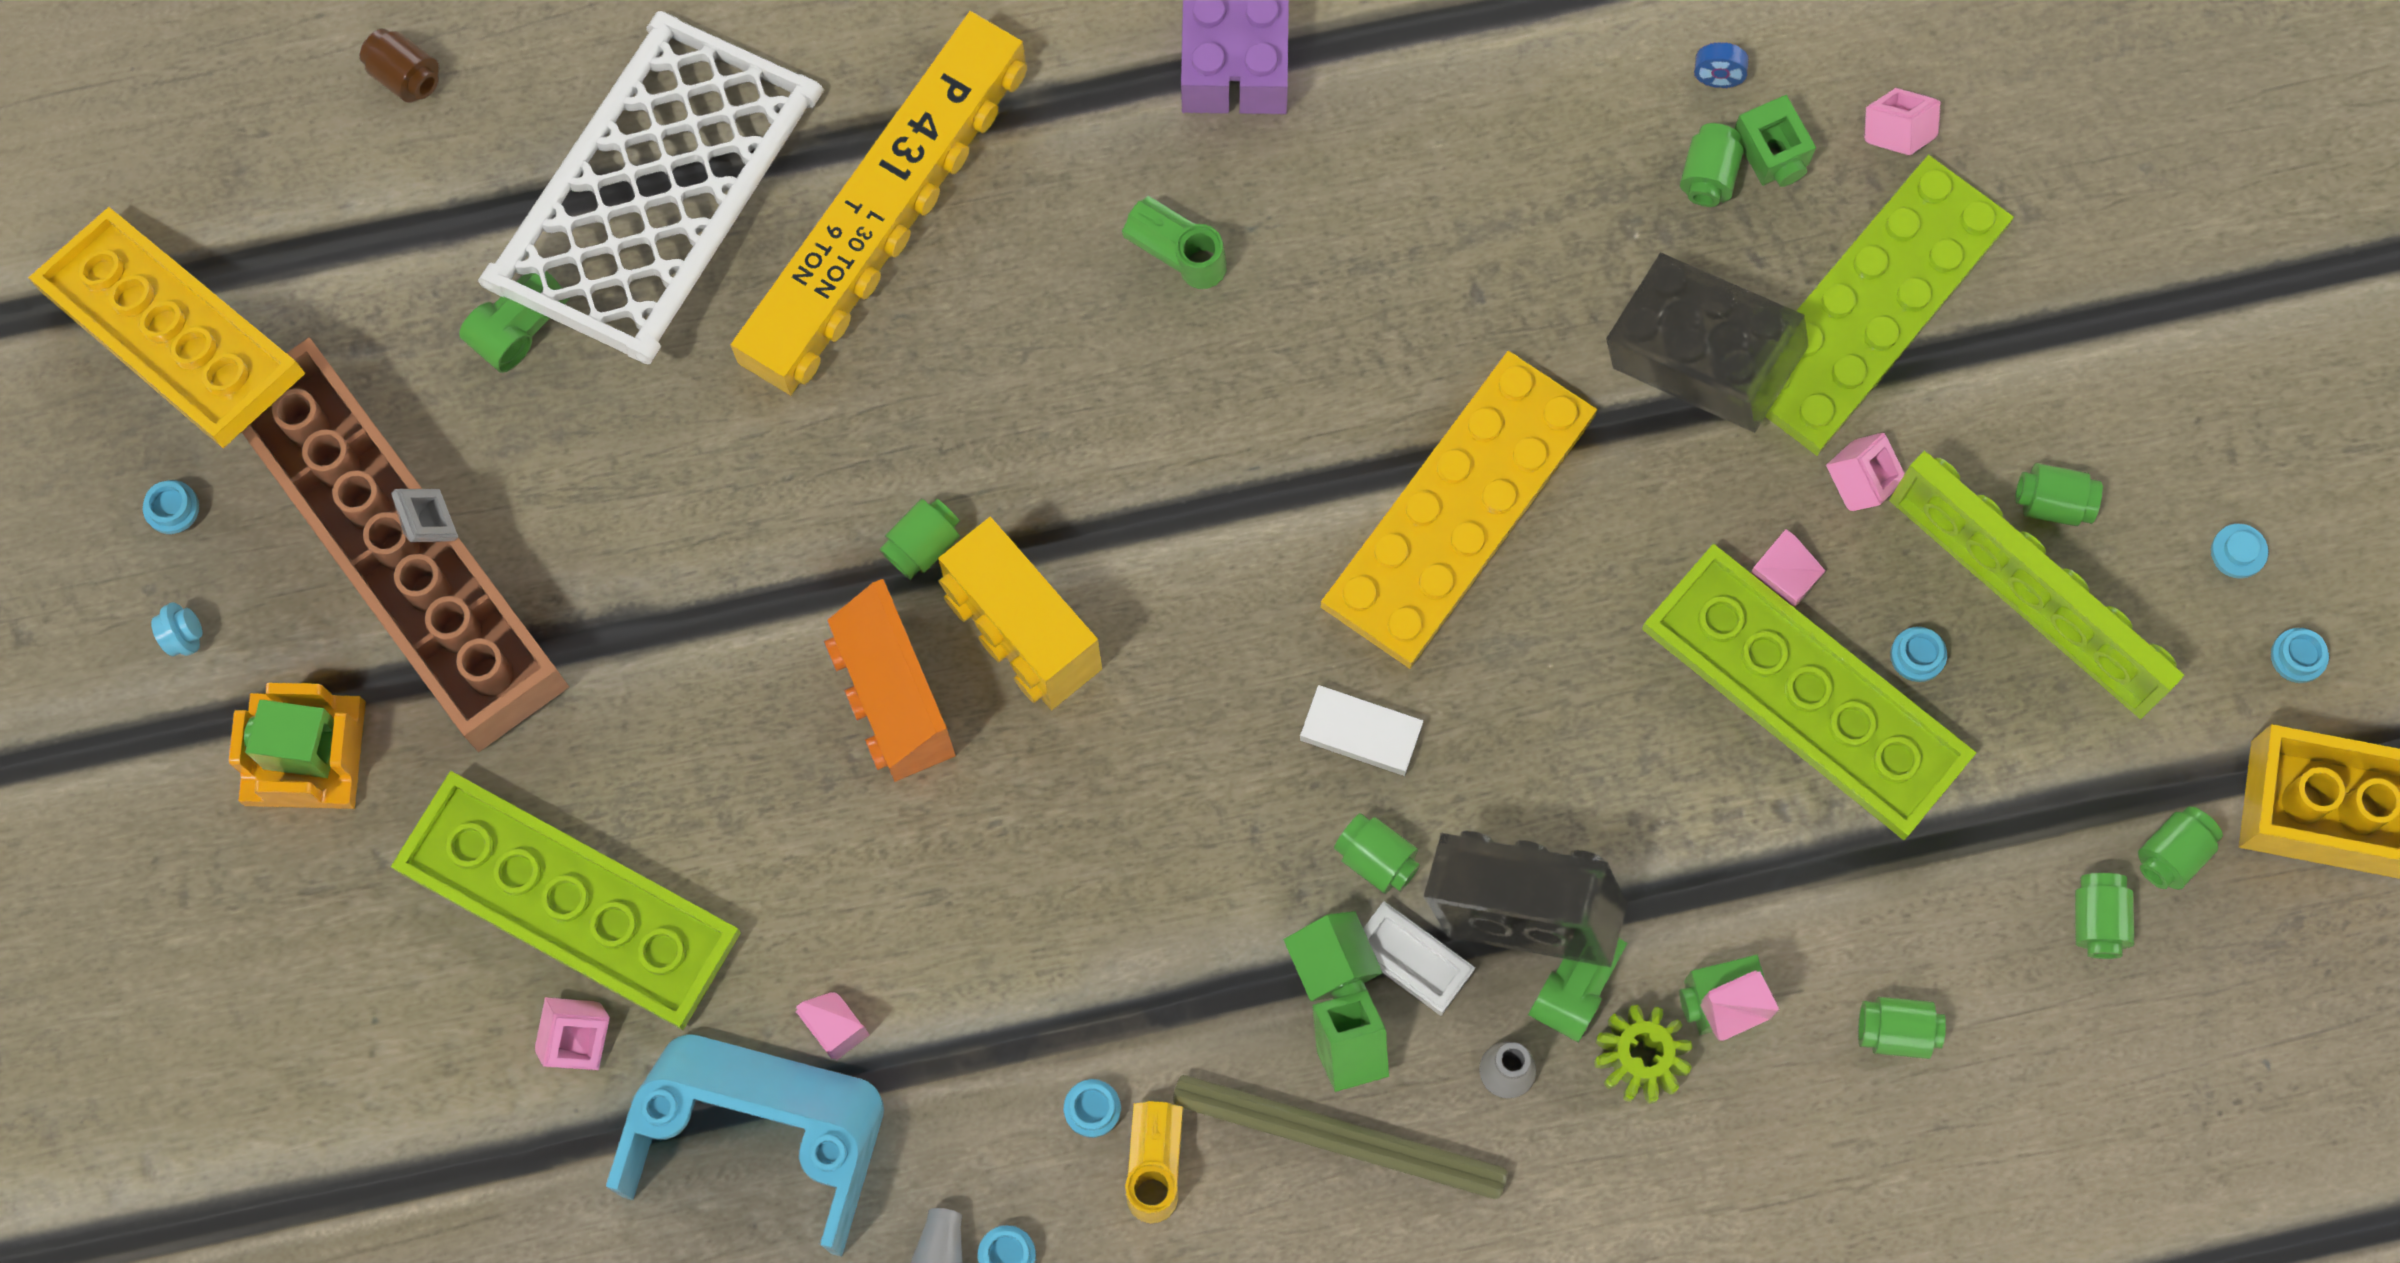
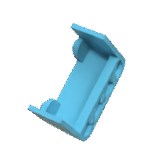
M682 1035L672 1040L666 1046L633 1098L606 1187L623 1198L634 1200L652 1138L669 1139L679 1134L689 1122L695 1100L803 1128L805 1132L799 1150V1159L804 1172L818 1183L837 1188L820 1245L831 1254L842 1257L884 1114L883 1100L876 1088L863 1079L698 1035Z

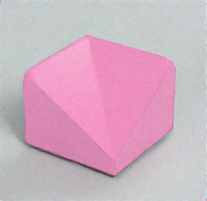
M1893 89L1866 107L1865 141L1868 144L1906 155L1913 154L1937 137L1940 101L1902 89Z
M1884 432L1853 440L1826 464L1846 507L1850 511L1881 505L1895 491L1905 474Z
M1786 529L1754 566L1751 574L1796 608L1826 570L1798 538Z
M1756 970L1709 991L1700 1004L1719 1041H1724L1768 1021L1779 1011L1777 1003L1761 972H1756Z
M837 993L818 996L803 1001L796 1006L798 1009L796 1013L832 1060L835 1058L837 1061L869 1036L865 1027Z
M545 997L535 1044V1052L543 1067L599 1070L610 1018L600 1002Z

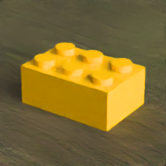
M991 516L938 558L943 573L939 583L947 593L943 596L946 603L961 621L965 622L970 617L973 619L976 627L981 632V635L978 637L980 642L997 662H1001L1004 658L1010 662L1011 667L1017 674L1013 677L1014 681L1031 702L1035 703L1041 698L1052 711L1102 670L1099 642L1096 636Z
M2271 724L2251 741L2238 848L2400 879V749Z

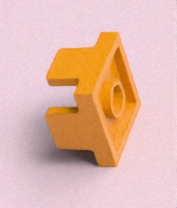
M267 683L266 694L250 693L248 711L235 710L233 716L229 764L241 775L238 801L244 806L355 809L366 701L361 696L332 695L321 684ZM259 699L324 708L334 718L330 754L331 768L328 779L264 770L245 753L244 732L246 724L251 717H255Z

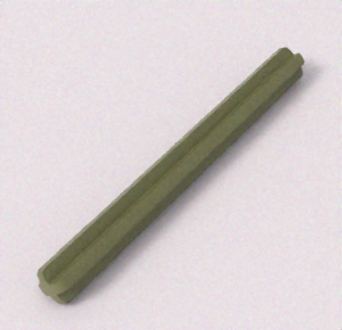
M1187 1075L1180 1076L1174 1090L1173 1103L1176 1106H1183L1184 1109L1492 1199L1500 1198L1504 1191L1507 1180V1170L1504 1167Z

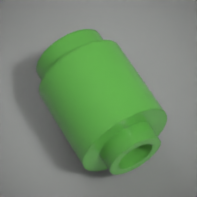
M1709 123L1702 125L1699 134L1692 137L1680 181L1681 190L1688 195V199L1691 202L1704 207H1715L1719 203L1731 199L1744 151L1740 144L1741 135L1734 128L1723 124Z
M2035 463L2030 473L2022 472L2020 475L2015 501L2016 504L2023 505L2025 517L2077 527L2081 522L2092 524L2095 521L2101 505L2103 485L2101 481L2091 479L2090 474L2086 472Z
M936 498L931 504L920 499L885 535L888 541L879 550L903 575L911 580L919 571L924 574L958 540L960 535L954 527L960 520L939 499Z
M2189 806L2183 812H2174L2138 850V857L2142 863L2140 865L2142 874L2158 888L2183 889L2218 851V842L2223 837L2221 828L2207 813L2196 807Z
M1361 813L1349 823L1334 846V849L1343 855L1342 862L1384 894L1393 887L1401 892L1420 868V864L1414 860L1418 848L1376 817L1369 820Z
M2091 873L2081 876V888L2075 890L2076 946L2087 949L2088 957L2097 959L2123 957V949L2134 946L2133 890L2127 887V876Z
M1879 996L1875 1002H1862L1858 1022V1042L1860 1047L1872 1048L1874 1054L1924 1059L1931 1058L1934 1048L1942 1049L1945 1040L1946 1019L1944 1014L1936 1013L1934 1002Z

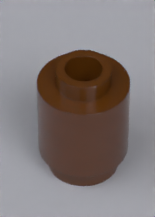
M378 29L364 41L360 50V61L365 65L366 72L392 93L407 103L425 99L433 93L439 81V64L436 59L398 31L390 32L387 29Z

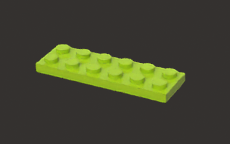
M1928 154L1736 381L1731 392L1818 456L2009 227L2014 217Z
M1924 450L1909 466L1890 497L1889 502L2140 720L2185 676L2176 668V661L2169 652L2159 645L2148 644L2132 630V623L2125 614L2112 606L2106 607L2089 593V587L2081 576L2070 569H2062L2046 555V550L2038 539L2027 532H2019L2003 518L2001 509L1994 501L1984 495H1976L1960 481L1959 473L1951 464L1941 458L1934 459Z
M1714 543L1646 620L1642 627L1645 633L1902 840L1909 836L1976 755L1973 749Z
M451 770L390 866L401 875L682 1031L685 1029L741 934L737 927Z

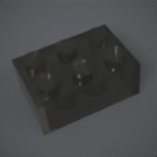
M1661 252L1606 338L1613 369L1756 433L1808 348L1804 314Z
M1462 831L1460 836L1441 833L1423 895L1445 933L1450 938L1605 967L1612 966L1627 908V902L1608 862L1604 861L1601 856L1584 850H1573L1570 855L1549 852L1545 846L1527 840L1516 841L1515 845L1497 843L1489 836L1475 831Z

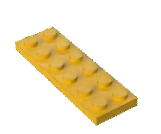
M110 207L105 209L28 277L40 292L223 449L305 374L293 358Z
M1508 350L1322 599L1320 608L1411 669L1595 418L1597 409Z

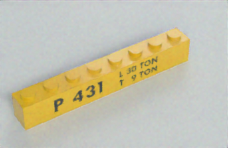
M972 11L968 12L730 344L739 365L790 396L800 383L805 385L813 378L821 362L819 356L829 341L836 342L842 337L850 323L851 315L849 313L860 298L865 300L874 292L881 277V272L879 271L890 256L895 258L903 251L910 238L911 231L909 229L920 214L925 216L932 210L940 194L939 186L949 172L956 174L961 169L969 154L968 145L978 131L985 133L990 128L998 113V103L1007 90L1014 92L1023 81L1027 72L1023 41Z

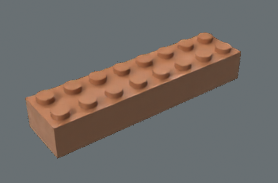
M309 337L287 352L299 364L305 374L245 428L242 434L462 735L479 753L568 689L569 685L459 537L455 541L410 542L404 535L391 493L395 489L422 488Z

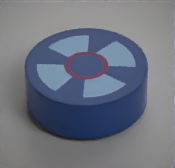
M1723 42L1708 44L1696 53L1694 75L1698 81L1710 87H1735L1743 83L1747 78L1749 57L1743 49L1734 44Z

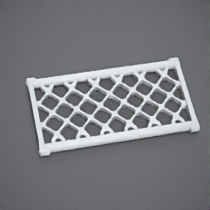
M658 11L647 26L649 34L496 263H489L478 279L480 285L501 297H507L626 353L629 357L644 364H651L661 348L658 341L807 107L813 108L824 91L818 82L808 77L789 71L679 21L678 18L662 11ZM673 38L699 51L676 55L673 53L668 42ZM715 59L724 61L744 72L722 76L717 70ZM700 61H706L710 64L714 75L711 80L694 85H685L682 82L679 73L680 67ZM650 70H669L674 73L678 86L674 90L651 95L647 93L642 81ZM763 79L792 93L789 97H768L765 95L760 81ZM745 82H752L756 85L760 97L756 102L741 106H731L728 103L725 94L727 87ZM710 91L720 94L724 105L722 110L702 116L693 114L689 104V99L692 96ZM676 100L683 102L688 115L685 120L668 125H659L656 122L652 111L655 106ZM624 109L627 111L644 110L648 113L652 125L648 130L624 135L620 132L615 122ZM756 112L764 113L771 126L763 138L760 136L742 137L738 133L735 120L738 117ZM718 122L729 123L734 135L732 141L711 147L705 146L702 143L699 134L701 127ZM684 131H690L694 134L698 145L695 151L677 156H670L666 153L662 142L664 137ZM650 140L658 144L661 152L659 160L639 166H634L629 162L626 149L629 146ZM597 149L600 151L618 150L622 154L625 167L613 173L596 175L588 163ZM731 152L740 155L745 166L737 178L731 176L718 178L712 174L709 165L711 158ZM701 162L705 167L708 179L703 183L679 187L675 182L672 173L673 169L681 165ZM663 171L668 175L671 183V189L668 192L650 197L640 195L636 184L638 177ZM621 181H627L632 185L635 195L632 201L612 207L603 204L599 193L601 187ZM570 190L575 192L592 191L595 194L598 208L593 212L572 217L566 214L561 203ZM703 193H711L715 197L719 207L711 219L705 217L691 219L686 215L682 204L684 199ZM669 202L675 203L678 206L682 218L679 223L657 229L649 225L646 211L650 207ZM631 212H637L641 215L645 226L643 232L624 238L613 236L609 221L613 217ZM594 222L604 224L608 235L606 242L587 248L576 246L572 235L574 228ZM543 231L547 233L564 232L568 235L571 249L564 254L542 258L538 255L534 244ZM677 234H684L688 237L693 247L684 261L681 259L663 260L660 258L656 247V242L659 239ZM639 244L650 245L655 258L653 264L633 270L623 268L619 257V252L622 249ZM606 253L614 256L618 271L614 275L596 280H589L585 277L582 262L585 259ZM568 263L577 266L581 277L577 285L559 290H552L548 287L545 271ZM515 273L522 275L538 274L542 281L543 291L539 293L511 279ZM652 275L661 278L666 290L657 303L654 301L636 302L633 300L629 289V284L632 281ZM615 285L624 288L628 299L626 306L607 312H599L595 309L592 300L593 292ZM582 295L587 298L591 312L589 315H586L558 301ZM629 317L634 320L639 332L635 337H632L605 323Z

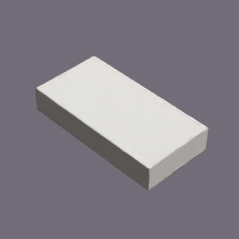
M1318 685L1300 735V741L1405 776L1423 725V720Z
M1385 901L1382 902L1363 928L1383 974L1440 1016H1442L1475 970L1474 966Z

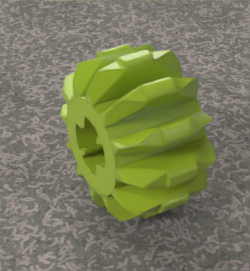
M1632 1005L1628 1009L1629 1024L1621 1016L1613 1014L1607 1023L1614 1034L1600 1032L1596 1037L1595 1043L1610 1052L1597 1056L1594 1060L1595 1067L1600 1069L1614 1068V1072L1607 1077L1604 1085L1611 1089L1620 1080L1627 1083L1623 1092V1099L1625 1101L1631 1102L1635 1098L1639 1087H1642L1644 1098L1649 1104L1655 1103L1659 1099L1658 1085L1665 1092L1673 1095L1679 1089V1084L1673 1074L1687 1076L1691 1071L1692 1066L1687 1061L1676 1056L1690 1052L1693 1048L1692 1042L1685 1039L1673 1040L1672 1037L1678 1033L1683 1024L1680 1020L1676 1019L1666 1028L1661 1026L1659 1023L1663 1017V1009L1660 1007H1654L1648 1021H1644L1639 1005ZM1638 1042H1642L1646 1051L1654 1050L1656 1053L1648 1064L1649 1067H1644L1641 1058H1632L1630 1055L1638 1045Z

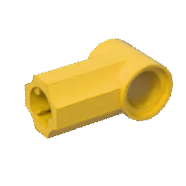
M1155 1101L1133 1104L1128 1177L1125 1189L1127 1205L1132 1215L1142 1222L1150 1224L1160 1223L1169 1218L1176 1209L1178 1202L1177 1188L1183 1106ZM1147 1180H1157L1166 1186L1168 1194L1163 1202L1149 1206L1137 1199L1135 1195L1136 1190L1141 1183Z

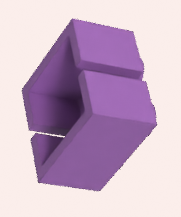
M1183 0L1182 113H1229V81H1240V113L1287 114L1289 0Z

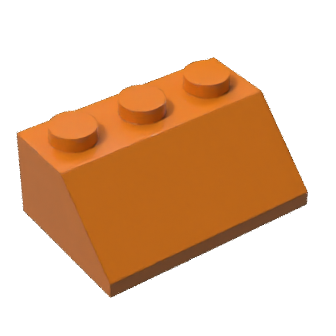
M880 579L873 582L827 620L834 637L825 640L824 643L836 672L847 668L854 686L844 691L856 720L868 717L875 735L865 739V742L877 770L888 766L894 782L951 759L956 754L946 725L885 581Z

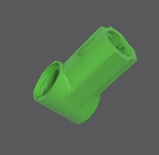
M1150 196L1141 201L1139 200L1128 214V219L1122 229L1123 237L1180 272L1183 280L1189 286L1197 289H1208L1216 286L1224 278L1227 262L1223 241L1220 234L1213 227L1206 224H1194ZM1198 251L1213 253V256L1203 263H1195L1189 260L1190 256Z
M545 271L548 287L552 290L563 289L556 279ZM525 274L516 281L539 293L543 291L542 281L538 274ZM500 297L494 304L485 302L474 309L463 322L459 331V337L497 371L504 373L513 369L522 361L531 347L532 336L550 318L507 297ZM570 298L559 300L558 302L565 304Z
M1584 920L1565 952L1566 955L1556 973L1551 971L1528 1015L1579 1043L1602 1001L1599 995L1627 943L1608 928Z

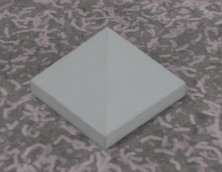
M395 489L391 493L403 533L410 542L455 541L458 538L440 489Z

